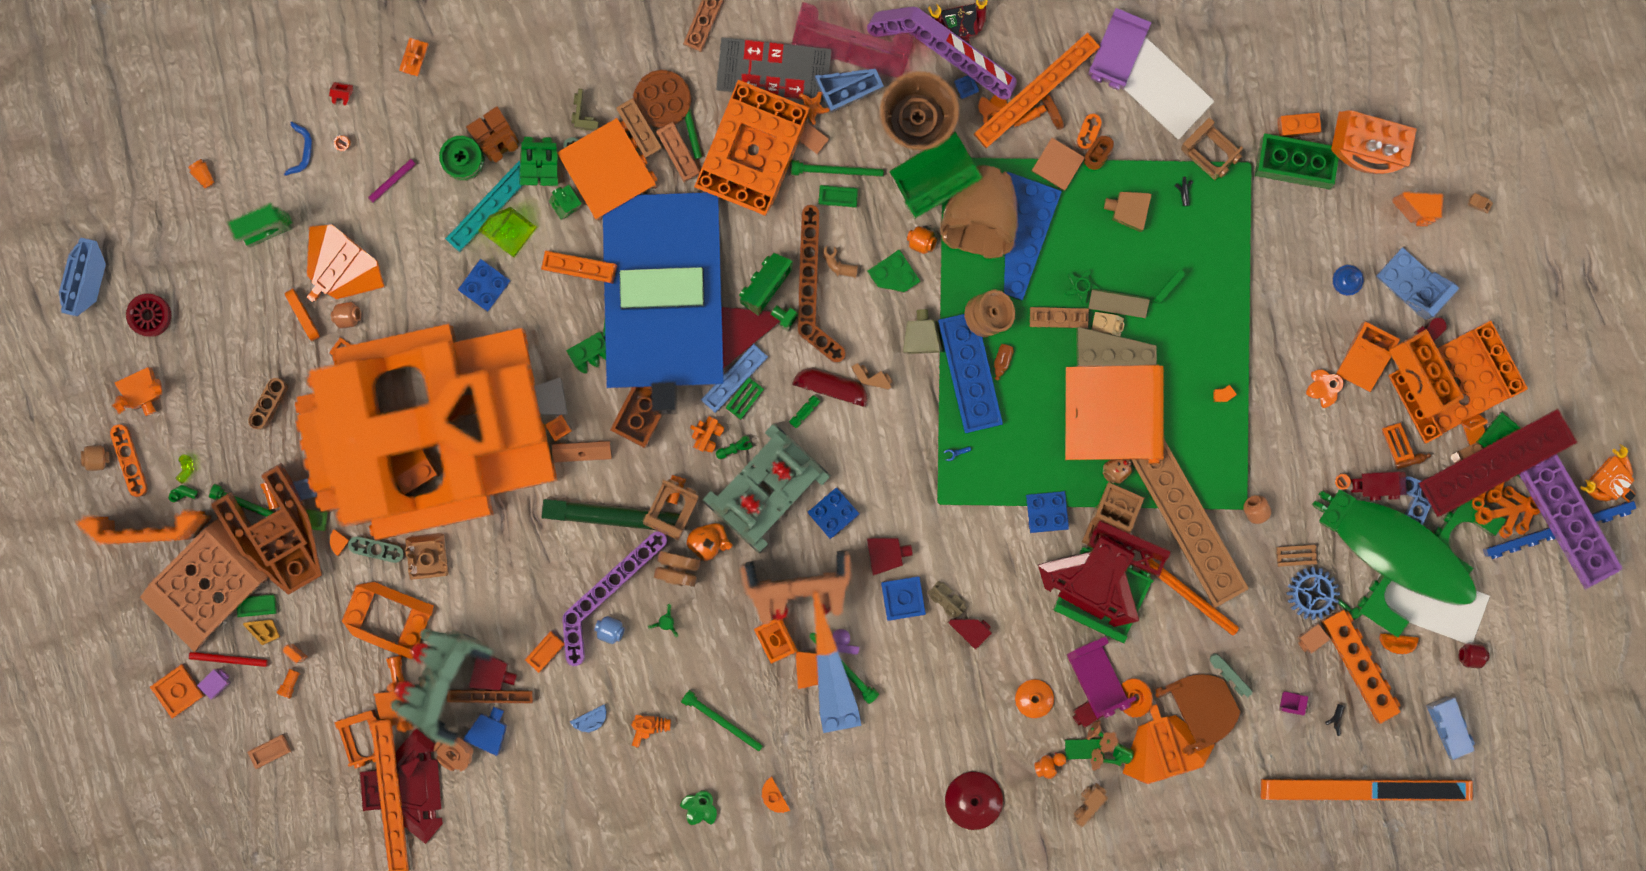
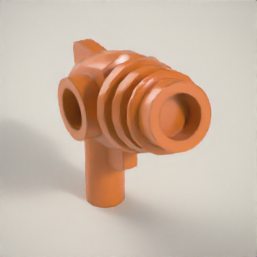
M636 715L635 720L631 723L632 728L636 730L632 746L639 748L642 738H649V734H654L655 729L656 733H659V729L660 733L663 732V729L664 732L670 731L671 720L665 718L663 721L661 717L659 721L657 716L655 721L654 716Z

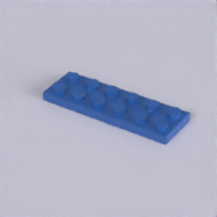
M965 314L938 320L964 432L970 433L1003 425L982 337L977 336L970 330L965 320Z

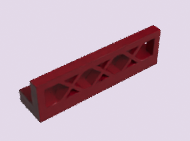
M1102 521L1095 525L1087 545L1093 548L1096 535H1103L1115 543L1122 544L1126 549H1128L1127 547L1131 548L1130 551L1136 550L1140 552L1142 560H1132L1130 565L1158 577L1171 554V551ZM1154 558L1161 561L1158 569L1151 568L1147 560Z

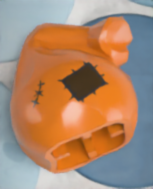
M719 523L695 528L689 533L686 543L689 549L703 561L713 559L718 554L719 549L725 551L733 546L727 538L724 526Z

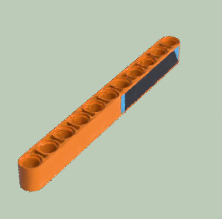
M1261 779V799L1472 801L1473 781Z

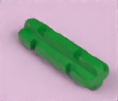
M815 395L811 396L808 400L809 402L805 403L796 413V416H793L789 421L794 428H798L801 421H804L814 410L813 408L817 407L820 403V400Z

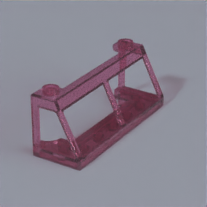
M802 2L792 45L831 49V59L867 70L876 69L878 73L894 78L904 75L914 41L913 35L898 33L894 36L892 42L818 20V9L814 5Z

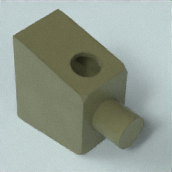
M927 309L917 310V321L907 322L903 352L906 354L944 352L939 324L935 320H928Z

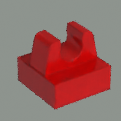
M334 82L329 92L332 103L336 104L338 98L343 99V105L346 106L353 92V85Z

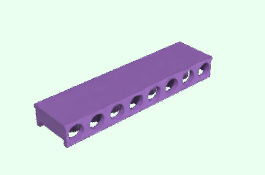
M1557 454L1519 474L1585 590L1623 569Z

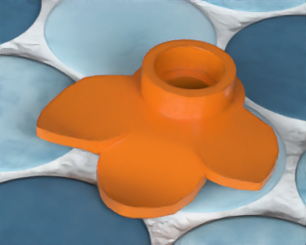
M994 95L989 101L987 98L981 97L978 109L983 115L984 124L1007 104L1006 99H1001Z
M1322 369L1313 371L1311 377L1314 382L1308 387L1306 395L1312 398H1320L1322 408H1327L1336 402L1337 393L1341 391L1344 385L1343 379L1337 374H1329ZM1335 380L1337 386L1331 387L1330 381Z

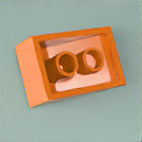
M424 449L390 457L395 482L403 495L407 496L440 476Z

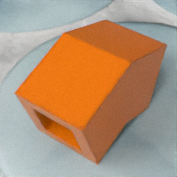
M1230 385L1224 389H1215L1213 402H1227L1237 394Z

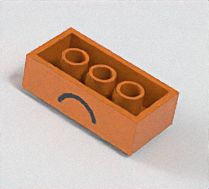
M1427 329L1389 350L1426 419L1444 411L1464 398Z

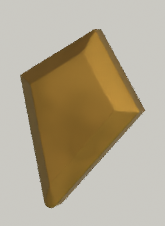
M273 619L243 623L245 628L261 645L280 638Z

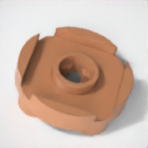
M457 737L454 746L438 741L434 747V752L437 750L438 756L436 758L438 762L450 771L455 769L463 771L472 761L473 748L459 737Z

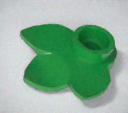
M702 790L695 795H687L682 799L680 807L688 810L686 818L689 825H696L702 820H705L710 825L715 822L717 810L713 805V796L710 792ZM704 798L707 802L702 803L700 799Z

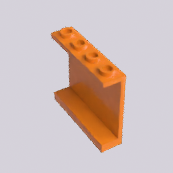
M618 118L557 152L596 221H599L603 218V215L646 190L657 187L655 182L658 180L653 171L648 172L645 167L648 162L643 154L639 155L637 153V143L633 137L629 139L626 134L629 131L624 121L619 122Z

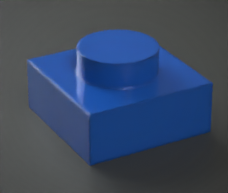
M968 75L954 81L961 100L979 92L975 80Z

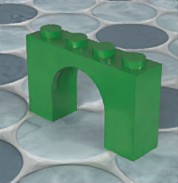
M270 203L227 223L234 239L238 242L244 240L246 246L250 248L291 230L290 224L293 222L289 213Z
M1472 499L1453 509L1452 512H1448L1443 518L1444 524L1441 528L1437 527L1434 534L1451 550L1449 537L1454 527L1458 524L1470 522L1489 535L1496 536L1506 519L1500 517L1492 519L1485 525L1479 524L1475 519L1477 510H1474L1472 507L1474 500ZM1475 502V505L1479 507L1482 503ZM1458 558L1468 574H1470L1473 567Z
M1380 575L1378 580H1373L1370 584L1368 594L1366 596L1363 595L1358 601V611L1398 638L1409 621L1387 605L1385 591L1391 580Z

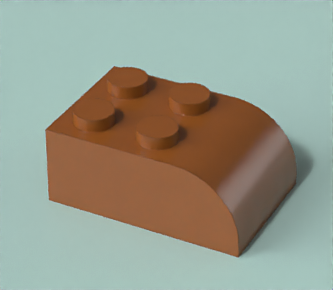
M651 387L631 388L610 429L645 449L663 416L654 415L652 412Z

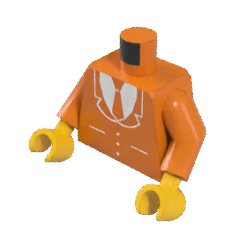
M1619 444V451L1616 449L1612 450L1617 457L1610 456L1589 480L1585 479L1587 486L1580 487L1581 490L1586 491L1593 499L1608 502L1610 500H1617L1621 496L1627 502H1630L1636 494L1629 488L1634 479L1632 477L1631 463L1627 456L1628 450L1622 444Z

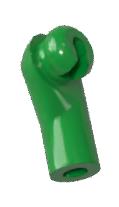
M180 485L170 491L168 498L173 503L184 497L195 500L198 490Z

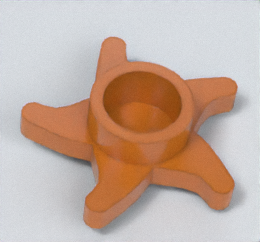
M818 92L817 96L812 99L804 94L799 95L803 100V106L810 108L808 117L813 125L816 124L815 117L817 114L829 112L828 108L820 105L821 92Z

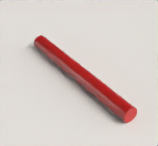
M198 652L189 653L190 660L267 667L268 663L267 659Z

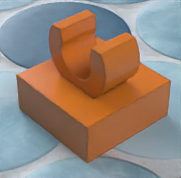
M562 415L545 424L555 442L572 432Z

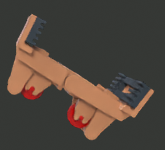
M837 551V554H839L837 555V567H840L837 568V574L836 572H823V575L776 581L767 579L759 581V583H756L758 579L754 578L757 577L754 574L756 573L754 570L755 566L753 565L754 562L743 563L741 565V573L745 591L753 600L760 621L763 624H768L772 619L782 620L788 612L786 605L788 598L795 599V596L804 595V597L812 596L814 599V591L818 594L824 614L832 612L833 615L839 616L843 611L845 589L850 581L849 552Z

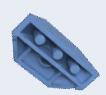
M80 238L78 244L74 246L68 255L59 290L60 304L62 306L61 313L79 316L97 301L106 266L97 241Z

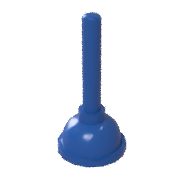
M1344 265L1338 268L1332 278L1335 290L1345 296L1354 295L1359 292L1364 282L1361 271L1352 265Z

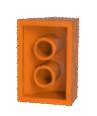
M1403 192L1393 198L1394 205L1411 223H1416L1418 227H1428V225H1432V223H1436L1438 219L1442 218L1443 194Z

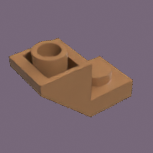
M857 363L851 367L861 384L885 390L892 388L890 384L893 382L887 373L883 374L880 371L868 379L867 375L869 373L864 365L860 366Z

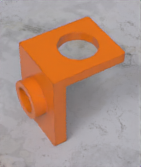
M1479 414L1461 422L1469 445L1476 443L1485 432L1483 425L1488 423Z

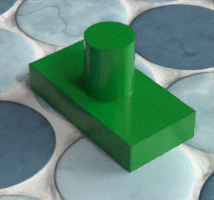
M777 305L770 314L781 321L780 326L786 331L790 330L798 317L797 312L792 308H789L787 312Z

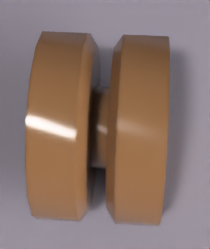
M998 290L988 291L973 297L965 307V320L968 327L973 333L981 337H988L1006 331L1012 326L1015 319L1013 302L1009 296Z
M659 551L657 561L668 565V568H655L653 578L664 580L666 583L695 587L697 577L694 574L686 573V569L692 571L699 570L701 560Z

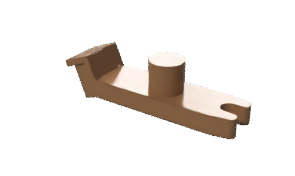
M1476 442L1450 456L1455 464L1482 450L1483 447Z

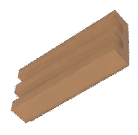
M1316 545L1276 547L1277 567L1317 564ZM1311 549V553L1281 555V551ZM1312 557L1311 561L1281 562L1283 558Z

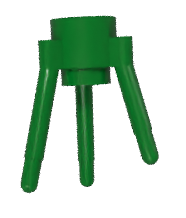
M671 604L667 606L666 615L661 616L659 622L649 625L648 628L660 627L663 630L670 629L674 636L678 637V633L673 626L674 619L671 616Z

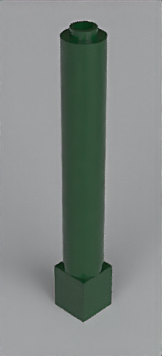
M543 499L541 517L543 519L655 530L643 524V520L649 510ZM660 511L657 519L674 527L681 513Z

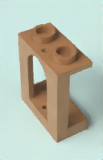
M1209 117L1183 143L1181 150L1212 179L1216 180L1219 176L1222 178L1229 171L1228 167L1232 163L1235 165L1242 158L1243 147L1241 146L1238 149L1213 127L1215 122ZM1205 136L1210 138L1227 154L1228 160L1221 167H1215L1194 149Z
M663 479L662 486L648 514H646L643 524L679 541L699 500V496L696 495L697 492L688 487L686 489L679 487V483L669 479L666 481ZM672 493H680L685 498V506L675 526L673 527L658 520L657 518L667 497Z

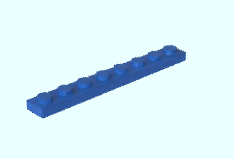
M1630 501L1592 513V516L1596 522L1601 520L1602 523L1613 520L1612 516L1620 514V517L1632 514L1631 510L1637 508L1635 502ZM1546 528L1485 548L1483 552L1485 557L1491 556L1492 559L1503 556L1502 552L1508 550L1510 553L1521 550L1520 546L1528 544V547L1540 544L1539 540L1546 538L1547 541L1555 539L1550 528Z

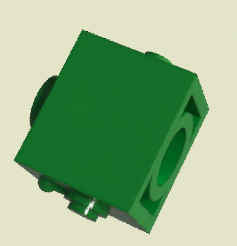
M570 185L555 189L549 200L560 220L575 213L581 206L580 200Z

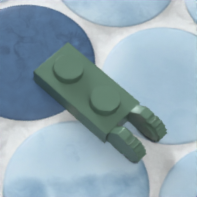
M1216 653L1211 654L1209 659L1213 667L1223 671L1220 674L1227 682L1232 680L1236 685L1234 689L1241 697L1245 695L1248 698L1252 694L1251 688L1220 655Z

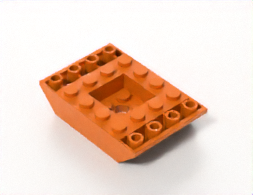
M738 80L694 188L766 216L777 197L798 146L810 108ZM752 145L758 146V154L750 155L748 153L749 147Z

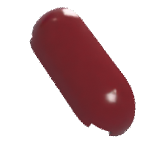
M817 368L801 370L796 374L792 382L794 386L861 407H866L867 404L866 390L859 382Z

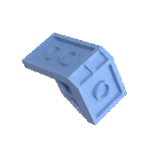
M1403 247L1376 275L1384 285L1425 320L1434 317L1459 289L1458 286L1436 272L1431 273Z

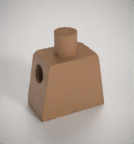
M1120 192L1117 200L1106 198L1104 209L1114 211L1113 221L1142 232L1152 194Z

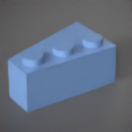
M876 69L815 75L816 83L830 113L884 88Z
M1446 696L1426 705L1449 759L1454 760L1474 751V740L1467 732L1466 722L1461 716L1455 698Z

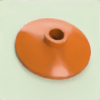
M1032 679L1019 686L1015 695V703L1023 715L1029 718H1040L1051 710L1054 703V695L1048 684L1041 680ZM1035 695L1039 698L1037 703H1033L1031 700Z
M1129 679L1123 682L1121 686L1127 699L1134 696L1136 698L1135 701L1130 703L1131 707L1123 710V712L1135 718L1147 714L1151 709L1153 701L1148 685L1139 679Z

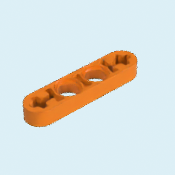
M115 425L110 431V436L128 491L132 496L142 497L147 493L148 487L129 429L124 425ZM118 428L124 430L122 438L124 441L128 440V443L118 445V442H122L121 438L115 435L118 432ZM124 446H128L131 449V454L128 457H123L121 454V449ZM131 464L137 467L136 474L132 476L127 473V467ZM140 476V480H136L137 484L142 485L143 487L142 489H140V493H138V491L133 490V488L136 487L135 481L130 482V479H134Z

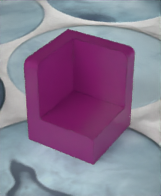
M1284 691L1279 710L1305 716L1308 696Z

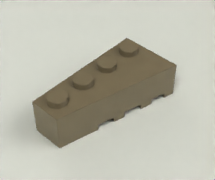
M1080 327L1076 328L1077 367L1157 365L1155 345Z

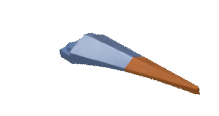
M814 591L819 713L823 733L862 726L857 702L818 594Z

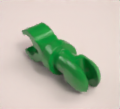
M749 436L742 437L736 444L731 443L727 448L718 449L716 451L717 459H725L727 455L737 454L739 450L751 449L753 447L752 442L744 444L750 441Z

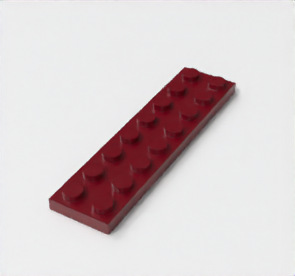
M1556 409L1418 484L1438 518L1578 442L1559 409Z

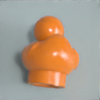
M1055 752L1053 758L1049 755L1042 756L1040 761L1035 762L1037 776H1044L1047 779L1054 778L1057 774L1055 765L1063 766L1066 763V756Z

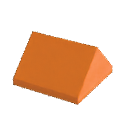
M773 619L770 623L763 624L754 629L771 664L798 651L783 619Z

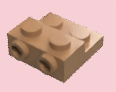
M1096 783L1091 787L1087 786L1081 793L1082 798L1080 800L1086 805L1084 807L1080 806L1074 812L1075 817L1073 818L1081 827L1087 823L1108 799L1105 796L1106 791L1099 784Z

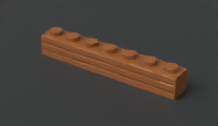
M447 690V702L533 703V691Z

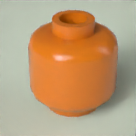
M917 226L914 230L909 231L907 241H909L910 249L927 254L935 248L937 238L932 230Z

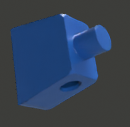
M494 706L489 716L482 713L463 741L495 756L499 755L507 724L500 721L504 710Z

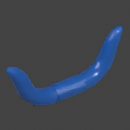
M290 122L291 127L302 134L305 140L303 158L299 165L286 170L284 176L304 170L309 164L311 156V135L305 128L294 122Z

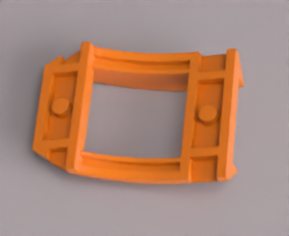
M375 581L362 583L355 586L341 621L352 636L406 658L413 659L411 655L412 648L420 642V633L426 628L428 620L432 616L434 605L393 590ZM374 593L411 608L397 643L361 629Z

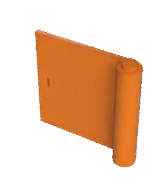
M1164 366L1066 367L1065 460L1144 459L1148 460V464H1159L1160 460H1163Z

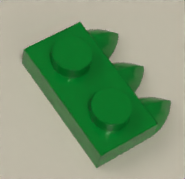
M599 331L567 349L566 352L577 370L587 374V361L592 366L598 368L600 362L598 355L606 360V341Z

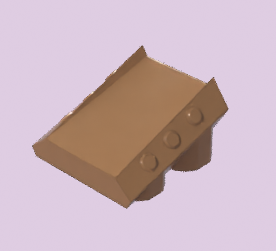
M444 534L410 536L405 539V554L408 559L410 580L448 575Z

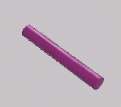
M412 159L408 160L368 198L374 203L416 163Z

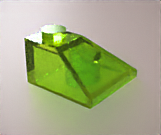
M508 207L489 215L478 231L514 258L537 227L514 208Z

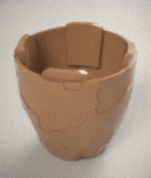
M985 165L976 166L982 179L950 198L940 225V234L943 241L952 249L958 248L969 253L983 255L985 258L1002 257L1003 254L1009 253L1014 247L1016 231L1018 229L1017 198L1012 178L1006 172L1000 173L998 168Z

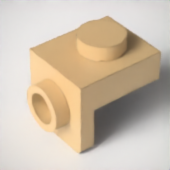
M1095 312L1092 330L1120 337L1124 329V318L1117 315Z

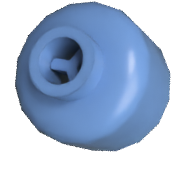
M606 616L601 621H597L594 631L597 632L599 640L615 644L622 639L625 627H622L620 620Z

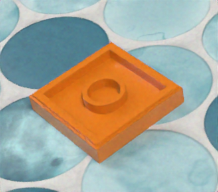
M183 664L150 686L171 718L176 717L205 696Z

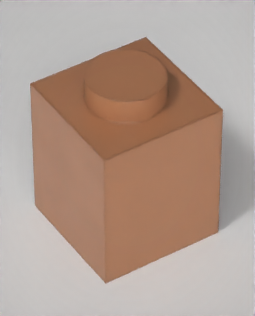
M1317 623L1297 637L1300 641L1298 642L1300 648L1304 652L1308 651L1309 653H1313L1330 640Z

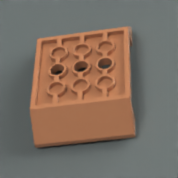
M218 518L207 526L148 585L140 598L196 652L209 639L208 636L260 584L265 583L269 577L240 554ZM190 564L195 565L197 569L193 576L187 573V567ZM204 578L210 581L208 589H203L200 585L201 580ZM217 592H221L224 595V600L221 603H217L214 600V595Z

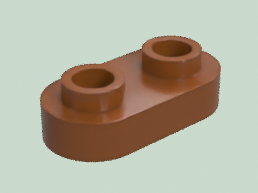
M1100 136L1094 141L1085 155V165L1089 169L1097 170L1104 165L1113 151V140L1108 136Z

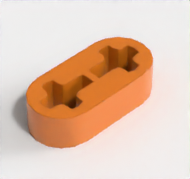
M1096 114L1086 116L1076 142L1082 150H1088L1092 146L1101 127V118ZM1092 118H1095V123H1097L1098 125H1094L1092 130L1090 131L1088 130L1090 123H1088L1087 120H1092ZM1086 133L1090 134L1088 140L1091 143H1087L1084 146L1080 138H1084Z

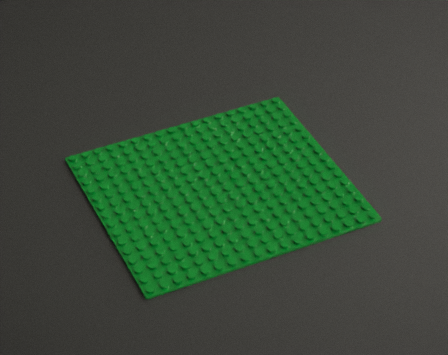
M971 158L975 166L995 167L1000 169L1002 174L1010 172L1062 192L1023 300L1021 301L1009 296L1015 309V319L1012 326L1006 331L982 337L1003 425L970 433L964 432L944 344V352L939 354L938 504L1027 506L1026 495L1065 491L1066 507H1096L1099 504L1108 484L1103 475V466L1108 460H1065L1066 367H1077L1076 328L1030 327V307L1088 309L1091 290L1088 291L1087 300L1084 304L1081 302L1082 299L1078 293L1066 295L1065 292L1069 291L1073 286L1068 275L1072 272L1074 276L1081 277L1086 271L1090 270L1089 281L1096 285L1099 290L1149 298L1146 318L1089 309L1088 328L1084 329L1092 330L1095 312L1117 315L1124 318V329L1120 337L1156 346L1157 365L1164 366V440L1204 509L1243 510L1244 503L1248 499L1251 164L1248 162H1238L1234 165L1232 163L1224 177L1221 178L1219 176L1214 180L1194 161L1106 160L1100 169L1093 170L1089 169L1085 165V160H1083L1069 185L1063 191L1032 172L1038 159ZM1225 162L1210 163L1215 167H1221ZM1184 176L1187 183L1189 180L1193 181L1189 190L1190 206H1182L1181 193L1175 187V184L1182 187ZM1120 192L1152 194L1143 231L1139 232L1113 221L1114 211L1104 209L1106 198L1117 200ZM950 198L942 202V220ZM941 236L940 320L965 314V307L968 301L975 296L992 290L1004 293L1005 254L998 258H985L983 255L969 253L958 248L952 249L943 241ZM1178 270H1183L1186 274L1162 303H1156L1153 299ZM1001 344L1013 347L1009 368L1000 376L999 380H995L994 362ZM1230 385L1237 394L1227 402H1213L1215 389H1224ZM970 446V452L960 454L952 461H947V459L952 458L953 454L950 451L944 453L946 450L951 449L955 451ZM1131 462L1132 473L1120 484H1113L1143 497L1144 500L1140 508H1157Z

